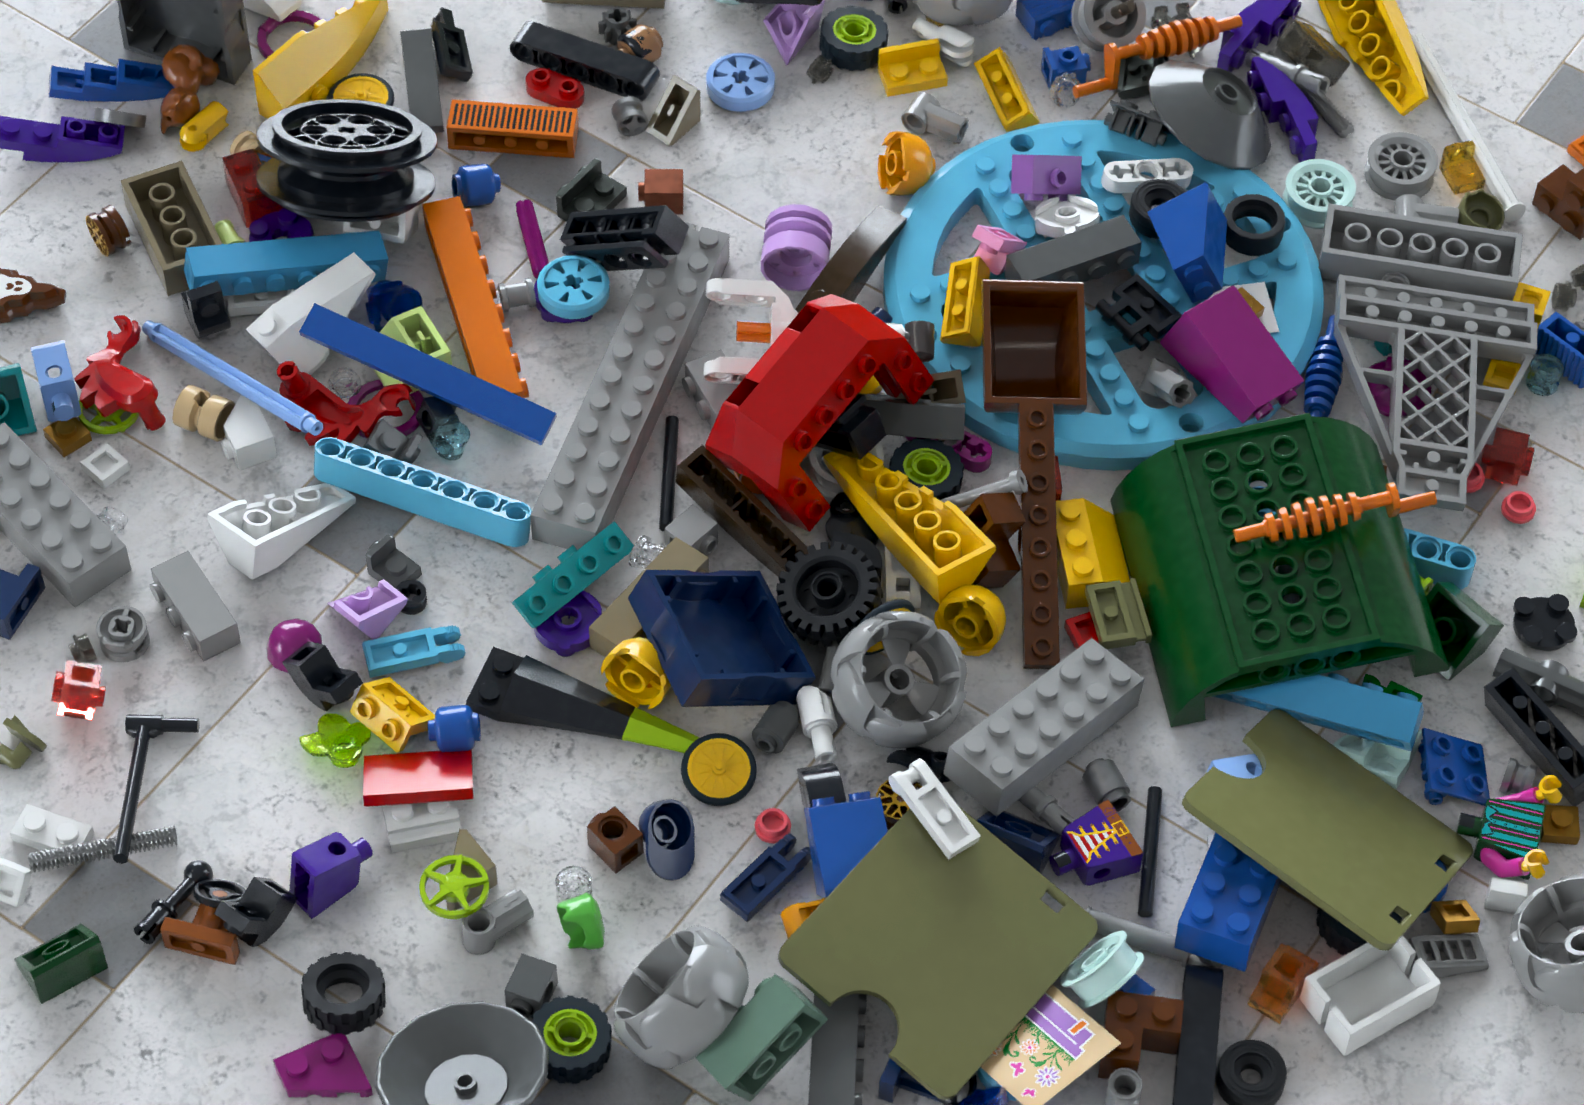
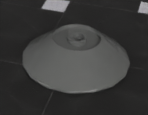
M1169 60L1154 68L1148 81L1151 103L1163 124L1183 145L1205 160L1228 169L1251 170L1266 161L1271 149L1268 127L1252 92L1240 78L1224 69L1192 61Z
M483 1001L448 1004L418 1015L391 1037L377 1060L375 1089L383 1105H530L548 1076L549 1048L537 1025L512 1008Z

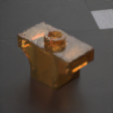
M1281 943L1263 968L1260 980L1249 997L1248 1006L1280 1024L1301 995L1305 977L1316 972L1319 963L1288 944Z

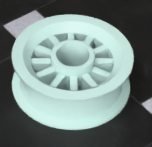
M1310 159L1298 163L1289 171L1282 199L1302 225L1310 228L1324 229L1329 204L1353 206L1352 200L1356 193V183L1351 173L1340 164L1324 159Z
M1125 931L1114 932L1096 942L1082 953L1063 974L1061 985L1063 987L1070 986L1079 997L1078 1005L1080 1008L1096 1005L1112 995L1142 965L1144 955L1141 952H1134L1126 943L1127 934Z

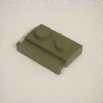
M1135 578L1125 583H1121L1119 580L1086 585L1085 596L1101 646L1105 649L1136 645V642L1140 641L1151 643L1152 632Z

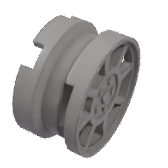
M130 606L111 608L103 613L97 622L96 630L100 647L107 658L116 662H129L142 656L148 649L150 637L144 615L136 608ZM140 645H143L140 650L135 651Z

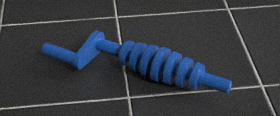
M1335 315L1329 317L1326 335L1318 339L1306 370L1304 412L1310 413L1313 417H1328L1330 415L1342 382L1343 356L1334 337Z

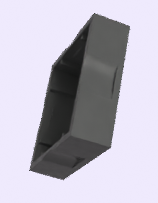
M117 0L119 5L118 19L124 49L162 61L166 53L175 46L189 44L195 46L205 57L212 59L218 64L220 69L217 77L218 80L233 85L236 84L252 61L243 0Z

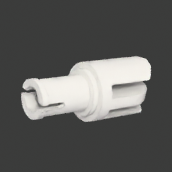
M923 17L918 18L912 26V34L924 40L937 38L940 42L941 56L963 67L970 66L973 60L974 37L948 24L939 27Z
M803 686L798 691L796 697L803 734L812 739L815 761L818 764L833 763L838 759V753L832 735L837 729V720L831 697L820 691L817 687Z

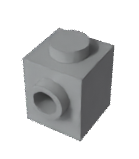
M694 504L664 528L665 547L677 537L707 556L715 550L718 544V523L709 512H703Z

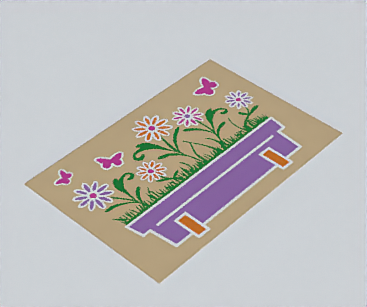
M1052 985L981 1068L1022 1105H1044L1119 1046L1121 1042Z

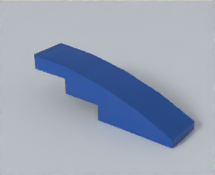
M119 59L117 67L85 62L83 70L51 66L49 75V97L103 102L140 101L164 98L171 89H174L173 85L165 79L162 65Z

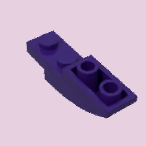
M1257 0L1237 14L1242 18V27L1223 32L1217 67L1232 72L1234 69L1238 70L1242 66L1249 50L1256 48L1259 43L1268 46L1275 36L1280 37L1287 21L1290 18L1294 19L1298 15L1302 2L1299 0Z
M1259 56L1252 57L1250 71H1247L1246 79L1249 89H1253L1257 96V104L1260 111L1264 112L1268 123L1279 122L1281 131L1286 132L1289 138L1291 153L1297 156L1299 162L1315 159L1318 145L1315 136L1319 117L1312 104L1297 85L1283 72Z
M0 116V148L24 152L23 160L83 162L108 158L122 153L125 125L61 116L60 124Z

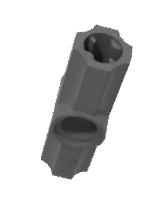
M1507 648L1503 650L1494 669L1493 677L1497 678L1513 667L1547 707L1557 704L1584 716V682L1570 676L1564 665L1554 660H1544L1540 663Z

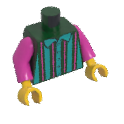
M1548 775L1541 779L1539 788L1533 787L1496 799L1490 798L1486 801L1481 817L1465 813L1460 814L1456 833L1477 838L1473 857L1482 862L1498 877H1520L1529 880L1530 875L1537 879L1542 878L1545 874L1542 865L1549 864L1545 852L1538 849L1546 804L1542 803L1544 799L1552 804L1559 803L1562 799V794L1555 788H1560L1562 783L1556 776Z

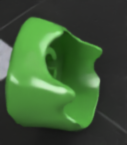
M584 893L559 902L557 904V912L564 932L570 936L568 948H583L587 950L603 948L605 929L597 901L590 894Z

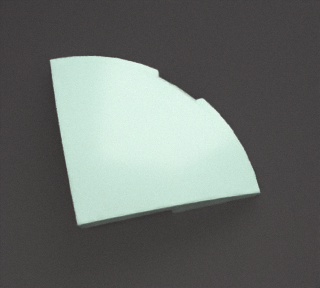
M1422 730L1418 731L1412 752L1349 734L1338 739L1333 746L1396 790L1415 756L1422 739Z

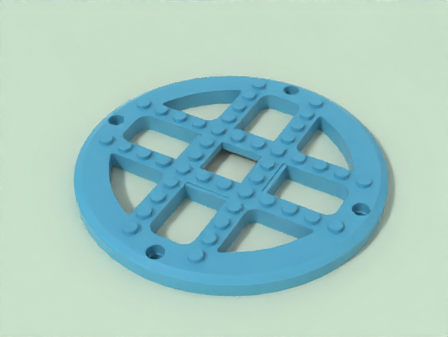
M1104 120L1060 121L1010 131L964 151L936 171L927 183L920 187L911 197L900 214L907 218V222L888 249L885 257L883 282L884 309L892 317L891 323L902 324L904 330L905 324L911 321H928L934 324V359L922 363L930 374L961 369L966 403H961L965 404L964 426L999 446L1019 453L1018 413H987L984 410L983 347L969 348L962 345L945 344L940 341L949 273L933 276V272L943 243L955 225L974 205L980 206L991 227L1002 228L1027 242L1025 248L1054 239L1052 237L1044 238L1043 235L1036 233L1035 221L1019 194L1011 193L1012 154L1082 156L1081 195L1076 196L1090 199L1097 204L1100 223L1121 215L1125 216L1142 242L1139 263L1128 268V272L1131 276L1135 274L1141 276L1183 315L1185 311L1209 299V297L1195 303L1191 302L1173 271L1169 259L1162 250L1164 248L1160 240L1139 233L1130 221V205L1126 202L1122 193L1109 192L1101 184L1105 166L1113 161L1181 158L1188 161L1194 170L1190 184L1185 189L1189 191L1207 182L1223 213L1233 199L1246 194H1259L1269 197L1277 202L1284 211L1286 223L1280 245L1271 253L1224 268L1223 287L1265 282L1269 298L1273 299V311L1280 331L1270 333V335L1301 377L1304 378L1321 331L1324 310L1323 281L1312 243L1300 221L1285 201L1251 170L1228 169L1205 160L1183 145L1173 134L1163 132L1167 134V139L1163 146L1157 145L1154 147L1142 142L1141 138L1136 140L1135 133L1139 124H1136L1130 137L1126 136V131L1123 135L1109 130V126L1104 125ZM1141 172V174L1154 177V176H1153L1152 174H1150V173ZM1243 217L1235 221L1239 228L1249 233H1264L1272 229L1269 223L1257 217ZM1005 270L1000 275L990 272L989 279L1006 280ZM1085 306L1087 390L1101 414L1082 412L1079 415L1054 414L1055 464L1094 470H1133L1155 453L1174 445V440L1266 422L1281 408V405L1277 403L1272 406L1274 410L1259 421L1253 417L1242 423L1179 362L1178 364L1187 379L1193 382V389L1198 396L1194 398L1191 404H1186L1182 408L1172 405L1156 409L1145 405L1114 353L1135 346L1128 345L1122 339L1123 334L1114 326H1108L1096 309L1088 311ZM1128 313L1123 315L1131 325L1137 322ZM1148 331L1143 334L1149 342L1156 340Z

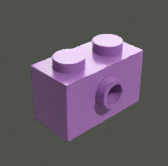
M1012 154L1011 193L1024 194V200L1043 201V194H1048V199L1059 197V201H1067V195H1081L1082 156Z

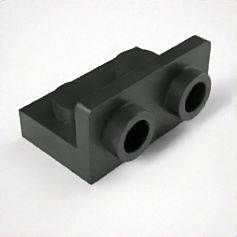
M1139 55L1122 59L1117 88L1120 99L1126 100L1150 94L1148 81L1154 68L1169 61V57H1152L1151 59L1143 60Z
M594 158L587 166L581 167L577 175L567 185H563L556 194L557 216L567 222L571 212L614 209L627 196V187L602 173L601 161Z

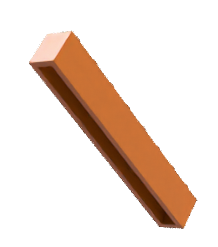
M460 196L422 204L424 226L471 374L522 398H528L529 392L525 378L519 379L518 373L521 372L517 353L511 354L509 349L513 347L509 328L503 329L501 324L505 322L502 306L500 303L495 304L494 299L497 298L493 279L487 280L486 274H489L485 255L479 256L478 253L481 250L478 232H472L470 228L473 227L470 208L463 207Z

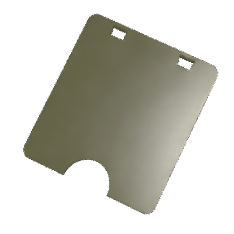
M1279 709L1271 710L1242 740L1258 757L1262 766V774L1260 776L1250 779L1239 778L1222 772L1213 766L1186 792L1182 799V805L1188 813L1373 947L1383 951L1390 950L1473 854V847L1465 838L1290 714ZM1440 860L1450 867L1444 871L1436 863ZM1393 912L1404 918L1400 924L1390 917Z
M962 808L960 809L981 837L977 843L949 860L912 810L909 809L780 948L778 960L785 970L829 1007L837 1000L852 994L871 995L886 1003L894 1013L898 1026L897 1041L888 1057L934 1096L942 1100H949L959 1093L1093 940L1098 931V924L1092 915ZM1046 892L1064 906L1058 913L1041 900Z

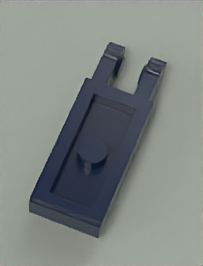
M791 833L786 834L772 848L769 846L721 892L720 901L748 922L797 873L807 866L811 860L810 848L803 847L802 850L788 861L784 857L793 849L797 839Z

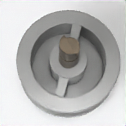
M1075 0L1071 13L1072 25L1080 41L1095 51L1104 52L1105 44L1114 43L1117 48L1135 41L1136 37L1142 33L1146 23L1145 3L1143 0Z

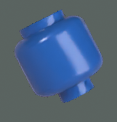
M488 164L463 165L459 167L456 174L452 175L453 196H460L463 206L489 205L494 201L496 193H499L501 190L499 174H494Z
M468 705L439 707L435 712V720H428L429 741H436L438 749L442 752L468 751L473 749L475 741H481L479 713H473V710Z

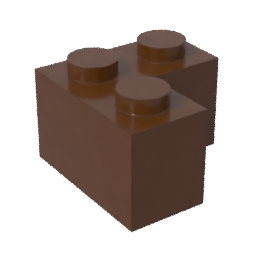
M1562 164L1537 183L1532 204L1579 240L1584 238V168L1575 173Z
M1013 492L981 494L963 513L996 545V551L972 585H980L987 589L1001 588L1021 570L1008 540L1026 520Z
M1116 991L1107 997L1103 1028L1119 1040L1121 1044L1099 1061L1098 1078L1109 1079L1110 1075L1120 1068H1129L1138 1072L1141 1050L1176 1055L1181 1035L1184 1000Z

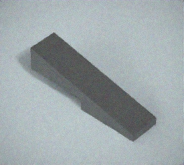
M428 28L400 31L410 114L428 125L435 133L444 132L432 30Z

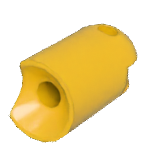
M217 101L210 102L182 126L179 132L180 145L189 152H197L203 149L208 142L229 125L226 123L228 110Z

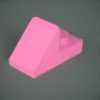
M977 225L972 234L973 238L981 241L974 257L980 256L990 272L995 275H1000L1005 270L1006 255L1023 250L1027 245V242L1002 228Z

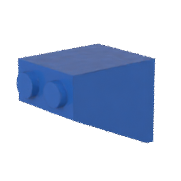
M1205 182L1147 211L1173 271L1192 303L1210 297L1223 287L1227 219L1209 185Z
M870 791L848 794L849 801L835 803L834 797L813 799V807L804 808L816 893L818 896L827 898L888 832L881 797H871Z

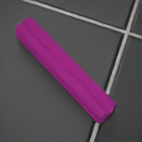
M529 199L519 200L516 203V213L533 276L538 279L541 270L549 261L533 202Z

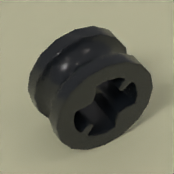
M406 580L396 587L407 598H409L410 594H416L412 601L407 600V604L401 610L402 613L415 615L425 609L427 605L426 588L420 581Z

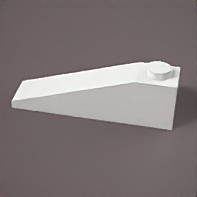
M353 252L271 305L246 330L279 365L285 361H292L297 365L299 372L312 375L326 361L330 354L329 348L311 341L299 333L314 303L347 317L353 308H357L376 273Z
M323 483L295 489L294 495L277 498L274 493L263 495V501L247 504L245 499L233 501L208 513L207 520L228 563L253 580L284 563L354 505L356 497L342 488Z

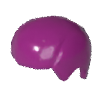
M290 619L283 621L275 626L270 634L266 647L267 659L276 669L288 673L282 662L308 641L322 644V636L316 627L306 620Z

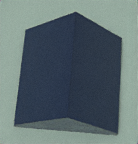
M988 811L977 819V822L1042 874L1059 840L1060 835L1006 811H1003L997 817Z

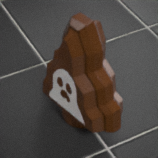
M0 269V323H8L13 318L28 316L34 310L51 309L65 303V289L51 283H37L32 276L19 275L17 270Z

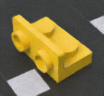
M937 38L879 49L878 73L887 97L947 86L948 77L939 56L940 42Z
M391 677L362 684L350 709V713L397 753L405 749L411 735L428 731V720H435V715Z

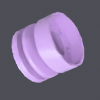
M797 204L779 207L769 214L765 222L764 245L761 255V272L766 280L773 281L778 287L786 290L804 291L811 287L830 260L832 223L828 216L816 208Z

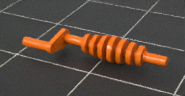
M1240 15L1217 21L1213 16H1205L1203 19L1198 17L1191 20H1175L1159 26L1158 29H1152L1147 34L1138 35L1136 42L1118 48L1114 43L1105 44V78L1073 86V95L1075 98H1080L1105 90H1115L1118 88L1120 62L1122 59L1139 55L1141 59L1147 60L1152 57L1162 58L1163 56L1170 57L1175 54H1185L1187 51L1195 50L1197 47H1202L1208 42L1218 40L1219 33L1242 27V18Z
M1391 482L1386 484V491L1361 498L1356 496L1355 492L1346 493L1347 501L1345 502L1341 494H1333V505H1330L1326 495L1318 496L1319 508H1316L1312 497L1304 499L1305 512L1302 511L1299 502H1295L1290 505L1291 515H1288L1286 508L1282 507L1277 509L1278 519H1274L1272 512L1264 514L1262 523L1234 529L1233 533L1236 543L1264 536L1266 538L1269 537L1271 542L1279 541L1278 533L1282 532L1285 540L1293 539L1292 529L1297 531L1299 538H1307L1306 526L1309 525L1313 537L1322 534L1320 522H1323L1326 532L1335 530V518H1337L1339 526L1343 527L1348 525L1347 515H1351L1353 522L1361 520L1363 511L1383 506L1386 507L1388 517L1392 518L1400 513L1436 505L1437 498L1435 492L1430 491L1400 499L1395 483Z

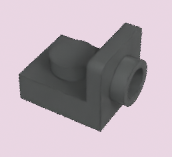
M382 419L375 425L363 448L412 464L421 452L418 445L423 436L416 433L409 439Z
M387 534L380 541H375L365 555L368 574L378 582L384 579L395 589L401 582L416 580L422 575L421 566L396 548L395 537L391 534Z

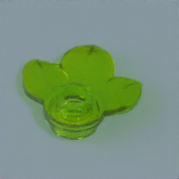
M327 713L318 720V732L300 736L299 742L302 748L312 756L328 757L333 765L340 768H349L358 763L363 752L362 746L370 740L371 731L361 722L349 724L342 715Z

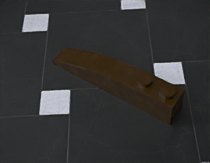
M878 205L830 259L795 310L799 313L807 302L830 294L854 302L906 224L907 218Z
M703 445L677 465L676 483L704 511L709 512L732 538L776 576L779 577L781 571L786 572L785 564L789 560L794 563L796 562L794 556L796 553L801 551L804 555L808 554L807 546ZM835 591L828 592L824 596H831Z

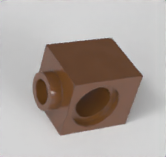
M615 806L606 813L597 814L587 826L588 846L615 873L644 853L643 834ZM609 836H618L619 838H617V839H608L607 837H609Z

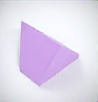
M822 0L819 5L777 4L763 20L786 66L819 28L825 0Z
M383 579L378 582L376 587L371 588L368 586L364 591L328 602L327 604L369 638L377 639L404 608L408 598Z

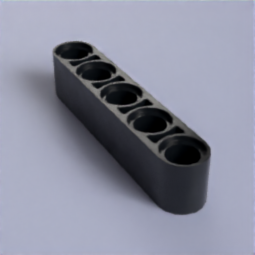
M533 21L524 23L509 47L512 55L521 62L555 71L579 82L623 97H636L640 101H644L660 77V71L657 66L648 60Z
M1193 964L1185 965L1181 1000H1184L1183 1017L1176 1054L1172 1105H1213L1223 968Z

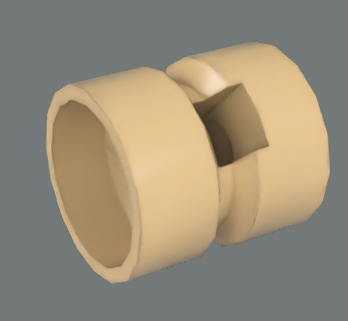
M188 385L181 391L175 402L172 416L173 423L191 432L198 430L201 436L218 442L225 438L223 426L235 403L217 394L211 396L208 391L199 387Z

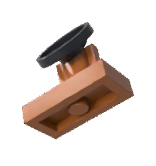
M209 879L197 883L194 887V898L200 902L193 922L189 923L165 917L160 931L165 948L235 965L240 954L237 936L224 928L223 924L225 921L214 914L221 901L239 902L246 891L244 887L235 882L221 879ZM213 887L225 888V889H229V890L235 891V892H237V893H230V892L227 891V890L214 889ZM204 890L207 897L201 894L199 891Z

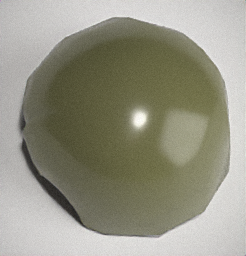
M1480 189L1472 193L1468 191L1461 199L1458 206V224L1495 230L1502 228L1505 219L1504 208L1495 196Z

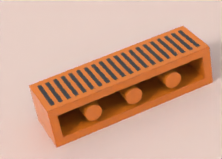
M452 99L446 127L448 149L574 158L579 131L578 109Z

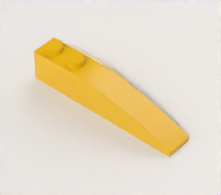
M355 0L352 8L346 9L342 7L335 11V16L331 20L321 19L314 23V29L306 33L302 30L296 33L253 70L259 114L268 119L281 110L299 103L326 100L332 86L340 79L348 76L373 41L388 12L387 0Z
M1317 0L1336 42L1348 52L1350 58L1362 68L1365 75L1377 85L1380 92L1402 116H1405L1429 99L1421 64L1396 0Z
M833 451L823 456L824 463L863 519L899 563L938 604L942 602L948 593L963 585H972L996 551V545L955 504L948 500L944 503L935 498L932 490L925 486L919 488L908 481L907 475L899 470L894 472L884 467V461L868 452L861 460Z

